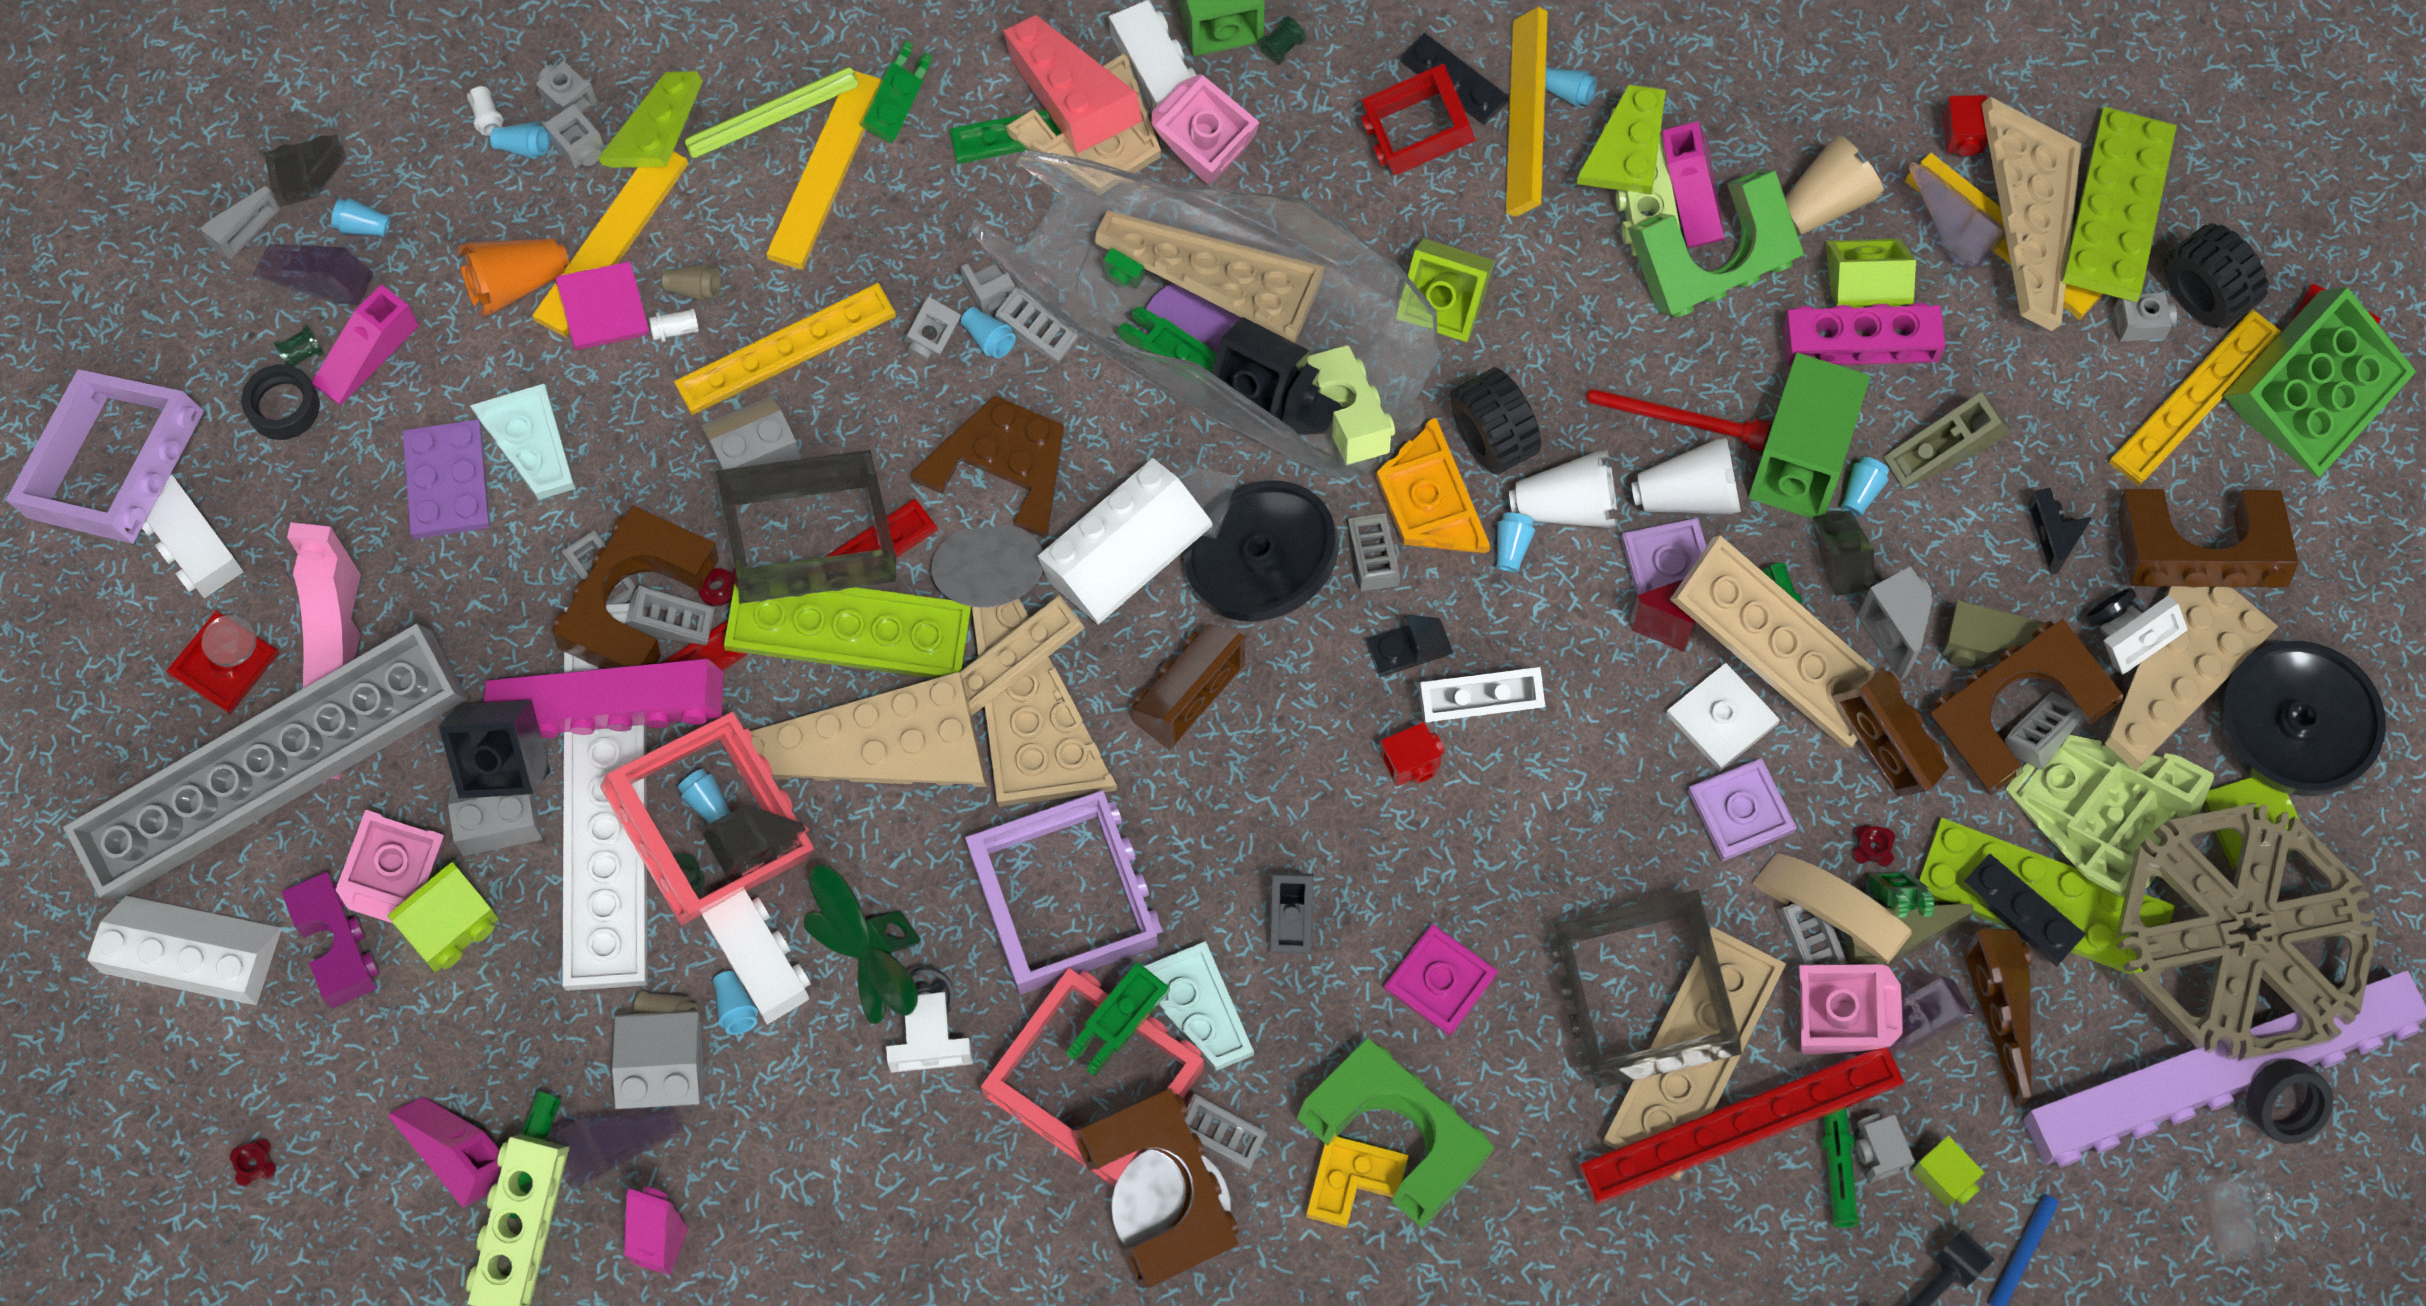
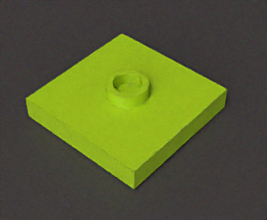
M2254 777L2209 790L2203 803L2206 812L2256 803L2254 807L2255 813L2262 805L2268 806L2266 817L2272 824H2276L2277 816L2283 811L2288 813L2289 820L2294 816L2299 819L2288 793L2273 789ZM2233 829L2215 831L2231 868H2237L2242 846L2240 834Z

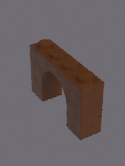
M2124 489L2117 513L2131 586H2186L2191 588H2279L2290 586L2299 561L2282 490H2242L2234 512L2239 544L2225 549H2208L2190 543L2174 529L2170 520L2164 489Z
M632 505L626 516H620L616 521L612 531V539L606 548L601 547L598 550L589 576L586 580L581 579L573 592L572 603L567 611L559 613L553 624V634L559 650L600 669L656 664L661 657L656 638L621 623L607 611L608 598L618 583L637 573L654 572L701 591L706 577L711 574L719 561L715 542Z
M2063 618L2055 624L2052 621L2044 623L2032 633L2034 637L2032 641L2022 648L2019 644L2012 646L1999 657L2001 663L1990 671L1986 668L1980 669L1967 679L1966 683L1968 686L1956 695L1953 691L1948 692L1933 704L1935 710L1930 713L1932 720L1990 795L2024 773L2022 765L1997 734L1991 722L1994 702L2008 685L2027 678L2049 681L2066 694L2089 725L2123 702L2121 691Z
M1172 1088L1160 1090L1072 1131L1088 1170L1099 1169L1135 1151L1147 1149L1167 1157L1175 1165L1181 1176L1183 1201L1174 1220L1164 1229L1122 1248L1139 1288H1150L1239 1245L1235 1236L1239 1233L1236 1220L1229 1210H1224L1218 1197L1222 1194L1219 1181L1212 1171H1207L1202 1160V1156L1205 1155L1203 1144L1195 1132H1190L1185 1121V1117L1188 1116L1186 1105L1178 1093L1174 1095Z

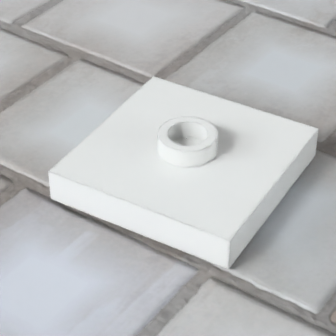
M1727 663L1669 708L1666 713L1674 724L1719 771H1722L1778 725L1780 721Z

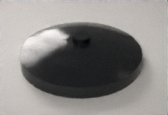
M1260 481L1238 487L1214 501L1204 511L1212 521L1213 526L1184 551V566L1187 578L1195 594L1206 607L1223 617L1237 621H1263L1277 618L1296 610L1321 590L1335 567L1339 551V536L1330 511L1315 493L1291 482Z
M2285 641L2271 644L2255 651L2231 675L2224 688L2220 702L2222 733L2227 746L2238 763L2263 784L2292 795L2321 796L2350 786L2372 766L2381 751L2385 738V711L2380 695L2371 679L2355 662L2342 653L2313 642Z

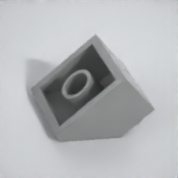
M768 396L701 425L730 490L801 460L796 440L780 407L772 396Z
M1911 566L1872 586L1857 616L1900 681L1908 676L1922 648L1933 600L1929 584L1922 576H1917Z
M454 780L451 781L448 808L453 842L463 856L543 839L536 793L459 799Z
M699 1010L615 1016L612 1073L616 1109L700 1104L705 1093V1076Z

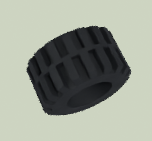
M2215 223L2204 225L2166 254L2167 258L2164 260L2166 270L2164 272L2171 291L2191 315L2196 317L2201 323H2207L2212 328H2227L2262 302L2267 296V288L2269 287L2268 280L2265 277L2267 274L2260 262V258L2235 231H2230L2226 226H2218Z
M1493 367L1452 389L1450 393L1451 409L1457 428L1473 456L1488 471L1499 475L1540 452V430L1533 410L1518 385L1501 369Z

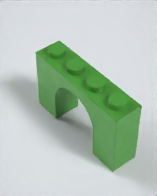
M1758 169L1727 183L1740 220L1741 238L1733 257L1717 269L1705 271L1694 263L1687 251L1675 215L1660 213L1627 228L1658 312L1672 315L1674 318L1687 315L1694 311L1693 305L1704 300L1706 302H1714L1727 296L1726 290L1737 285L1739 287H1747L1760 281L1759 275L1770 270L1771 272H1780L1793 266L1792 260L1804 255L1775 170Z
M1367 1038L1305 1099L1297 1119L1328 1146L1357 1116L1364 1112L1384 1109L1397 1112L1408 1118L1418 1128L1424 1139L1426 1157L1400 1184L1391 1202L1424 1229L1481 1169L1493 1151L1494 1146L1488 1141L1482 1131L1471 1127L1458 1116L1455 1109L1448 1102L1440 1100L1429 1091L1417 1075L1407 1072L1393 1060L1392 1055L1387 1049L1377 1046Z

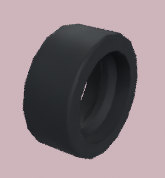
M275 364L262 368L250 377L243 388L241 397L243 411L250 424L259 434L272 440H288L300 436L311 428L319 414L320 400L316 388L302 370L292 365ZM281 384H292L299 388L302 392L303 400L297 411L279 420L266 419L261 415L259 401L264 393L272 387Z
M2295 1059L2279 1060L2266 1066L2254 1077L2247 1090L2245 1105L2249 1118L2271 1139L2283 1144H2295L2314 1137L2325 1126L2332 1113L2334 1097L2331 1086L2320 1074L2306 1063ZM2305 1082L2307 1084V1094L2301 1108L2284 1120L2273 1121L2271 1116L2272 1108L2278 1095L2295 1083Z

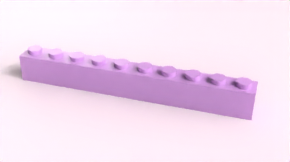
M2407 970L2366 985L2360 1014L2356 1015V1019L2348 1025H2345L2338 1017H2334V1023L2342 1033L2327 1044L2237 1062L2240 1053L2231 1060L2226 1059L2227 1046L2223 1041L2219 1040L2216 1050L2211 1053L2205 1052L2204 1046L2200 1047L2199 1049L2189 1051L2031 1110L2023 1121L2044 1166L2057 1161L2059 1168L2065 1167L2081 1160L2083 1157L2080 1152L2095 1147L2097 1153H2102L2120 1145L2119 1138L2133 1133L2135 1139H2139L2159 1130L2157 1123L2171 1119L2173 1125L2195 1117L2197 1115L2195 1109L2208 1105L2210 1110L2213 1111L2234 1102L2232 1095L2245 1090L2247 1092L2254 1077L2266 1066L2276 1061L2295 1059L2306 1063L2308 1066L2321 1063L2325 1069L2346 1060V1052L2358 1048L2362 1055L2380 1048L2384 1045L2382 1039L2394 1034L2398 1041L2411 1037L2421 1031L2419 1025L2426 1020V1005ZM2294 1012L2251 1028L2250 1032L2257 1038H2268L2297 1032L2301 1027V1019Z

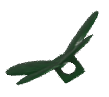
M825 864L815 866L810 872L809 881L812 893L823 913L810 912L805 916L804 927L806 931L832 951L858 958V991L863 1011L870 1023L878 1024L883 1020L886 1005L899 1015H911L918 1003L916 984L907 969L890 954L916 946L921 941L920 937L901 911H895L866 921L860 904L844 878L830 866ZM892 923L899 926L905 934V939H897L894 936L888 937L885 934L887 924Z

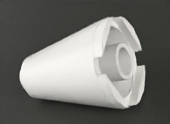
M1727 438L1715 439L1638 473V482L1631 483L1635 505L1643 504L1645 512L1731 515L1741 512Z
M1607 449L1596 451L1517 481L1516 490L1509 491L1512 513L1529 516L1536 522L1605 528L1617 527L1618 520L1610 519L1609 510H1612V508L1617 510L1612 468H1607L1606 465L1603 466L1602 459L1609 458Z

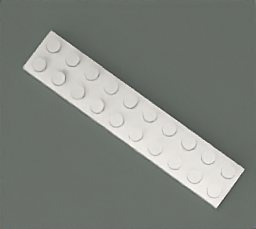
M630 603L607 605V611L616 620L626 624ZM643 607V612H642V615H643V616H646V608H645V607ZM564 652V673L600 669ZM646 725L632 726L631 730L625 732L612 731L607 728L597 729L591 735H577L572 732L564 733L563 988L566 991L647 985V867L600 788L607 773L646 755ZM647 777L631 785L647 810Z

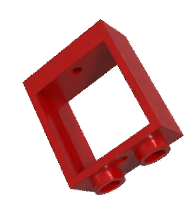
M1444 63L1361 99L1367 112L1360 115L1369 136L1376 133L1379 144L1373 146L1381 166L1389 164L1393 175L1406 172L1476 141ZM1440 93L1454 126L1394 152L1380 119Z

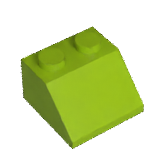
M1423 238L1414 251L1396 320L1468 342L1488 288L1495 260Z
M1901 238L1826 241L1831 297L1837 306L1849 305L1852 308H1864L1867 305L1887 304L1890 307H1901L1902 304L1914 303L1916 259Z
M453 862L387 915L406 941L435 973L440 968L448 969L456 964L462 957L461 951L471 942H480L487 938L494 930L493 924L499 920L490 906Z

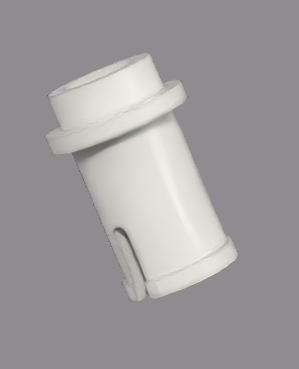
M480 86L470 90L471 94H467V99L475 116V129L480 131L482 135L490 136L494 127H502L503 117L500 112L496 111L490 90L487 87Z
M694 308L661 316L660 312H656L655 317L649 318L653 340L661 339L662 342H666L665 338L694 332L699 333Z

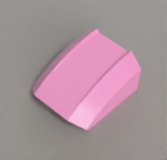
M1201 74L1181 81L1152 111V125L1177 156L1208 185L1214 182L1249 145L1256 135L1260 123Z
M365 810L337 884L336 892L348 909L392 923L387 915L431 879L445 842L444 835L430 830L424 831L384 818L381 814Z
M1800 965L1802 1054H1830L1880 1049L1892 1046L1903 1034L1901 984L1889 966Z

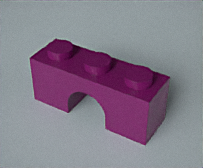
M325 872L281 891L295 928L304 938L320 931H329L334 934L333 945L328 953L309 962L323 1000L331 1008H335L378 989L373 976L380 974V971L372 953L369 951L364 954L360 941L365 939L366 936L357 916L350 918L346 905L336 892L338 883L334 881L328 872Z

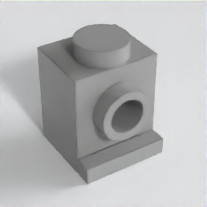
M564 61L557 66L553 64L546 66L538 76L539 81L536 82L540 97L558 114L572 104L581 113H584L597 102L591 83L587 79L584 80Z
M574 104L543 124L551 144L559 150L574 169L582 164L586 167L595 164L598 161V157L601 156V151L605 149L600 133Z
M2166 292L2141 294L2137 303L2119 298L2114 306L2120 342L2165 339L2171 327L2177 321L2176 305L2167 302Z
M927 297L903 342L910 345L908 352L924 361H928L930 356L937 359L959 321L961 314ZM925 328L932 329L936 335L935 339L929 340L923 337L922 330Z
M1874 1114L1857 1122L1860 1131L1857 1134L1859 1140H1856L1855 1145L1862 1163H1870L1872 1168L1866 1175L1869 1184L1909 1170L1915 1161L1895 1115L1882 1119L1881 1114Z

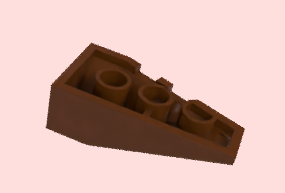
M1980 929L1973 936L1962 954L2015 1108L2024 1106L2031 1098L2029 968L2031 965V954L2027 944L2020 942L2018 933L2015 930Z

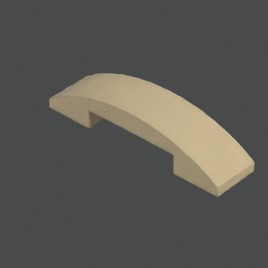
M1776 853L1753 882L1754 886L1781 903L1788 905L1791 901L1852 936L1854 945L1887 964L1890 963L1912 934V930L1900 919L1894 917L1890 911L1857 888L1815 865L1792 856Z

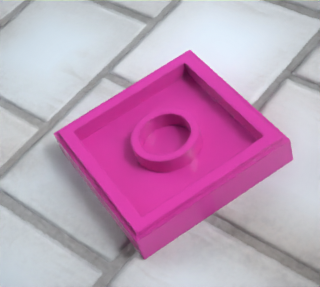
M631 262L556 276V285L574 351L649 335V328Z
M1432 924L1384 985V990L1450 1037L1498 975L1499 971Z

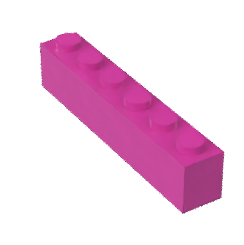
M709 659L487 680L485 683L484 703L532 700L541 737L545 739L555 738L558 736V733L572 732L577 735H591L597 729L607 728L612 731L625 732L631 730L632 726L646 725L651 728H665L669 726V723L682 721L691 725H700L706 723L707 719L722 717L724 672Z

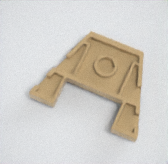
M1125 53L1103 67L1136 91L1142 122L1078 154L1063 133L1055 136L1035 109L1007 125V134L1012 139L1019 141L1026 148L1099 195H1102L1161 157V150L1147 110H1145L1141 100L1140 90L1136 80H1134L1128 56Z

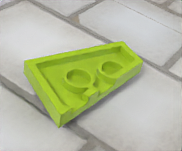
M665 72L603 150L601 156L598 157L600 163L611 168L667 167L703 83L698 72Z
M1628 85L1578 176L1577 184L1652 194L1666 90Z

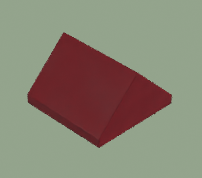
M1684 579L1637 595L1629 623L1632 631L1684 652L1697 622L1670 600Z

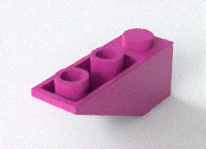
M1699 121L1662 130L1667 165L1687 247H1699L1725 240L1709 142Z
M380 284L353 312L314 377L313 385L341 406L419 327L409 305Z
M421 1097L389 1113L388 1117L463 1208L488 1195L492 1186L495 1183L498 1184L502 1169L497 1164L500 1150L481 1129L425 1097Z
M643 1187L642 1192L628 1189L626 1194L624 1255L632 1264L670 1276L688 1227L681 1219V1214L674 1209L675 1205L667 1201L668 1195L649 1187Z

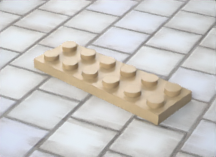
M1721 535L1713 537L1670 600L1844 748H1852L1858 737L1831 696L1867 671L1875 668Z
M1711 927L1603 1143L1614 1149H1619L1712 1113L1786 963ZM1683 1172L1670 1176V1178L1679 1181Z

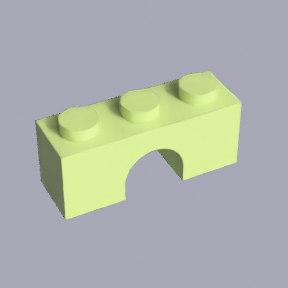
M1349 345L1308 356L1307 364L1320 370L1317 386L1321 387L1320 393L1345 407V409L1333 412L1332 438L1346 465L1390 453L1391 436L1395 435L1394 423L1389 413L1384 414L1380 406V397L1374 385L1370 386L1367 382L1362 360L1360 358L1355 359Z

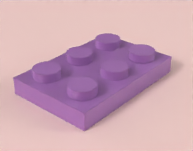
M480 420L403 430L410 534L412 538L419 539L491 528L482 424Z

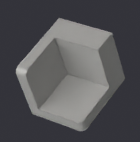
M968 263L960 266L963 283L979 310L985 314L998 310L1015 289V284L1009 274L1005 273L1002 275L1000 269L995 264L975 274Z

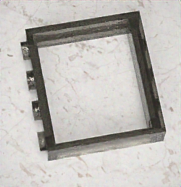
M871 450L716 471L717 496L739 604L756 601L763 602L791 596L801 597L812 593L841 591L847 588L896 582V554ZM865 488L879 550L748 568L735 505Z
M1699 889L1554 924L1557 938L1549 941L1555 964L1561 962L1564 964L1566 975L1559 977L1564 1001L1573 999L1576 1013L1568 1015L1574 1039L1581 1037L1583 1039L1586 1051L1579 1052L1578 1056L1583 1075H1592L1595 1089L1742 1054L1741 1040ZM1687 916L1718 1033L1602 1061L1572 943Z

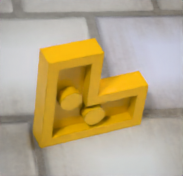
M1336 1137L1328 1146L1324 1145L1306 1218L1347 1228L1357 1188L1393 1198L1403 1181L1409 1155Z

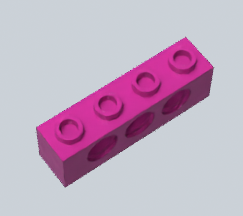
M1913 303L1909 306L1890 307L1887 304H1876L1867 308H1852L1849 305H1838L1831 309H1814L1810 306H1801L1794 310H1788L1783 323L1787 367L1792 366L1796 352L1836 365L1939 362L1946 347L1941 305L1928 306L1926 303ZM1894 329H1901L1908 335H1899ZM1857 330L1865 331V332H1867L1870 336H1868V337L1861 336V335H1859L1856 331H1857ZM1819 331L1827 332V333H1829L1832 337H1831V338L1822 337L1821 335L1818 334V332H1819Z

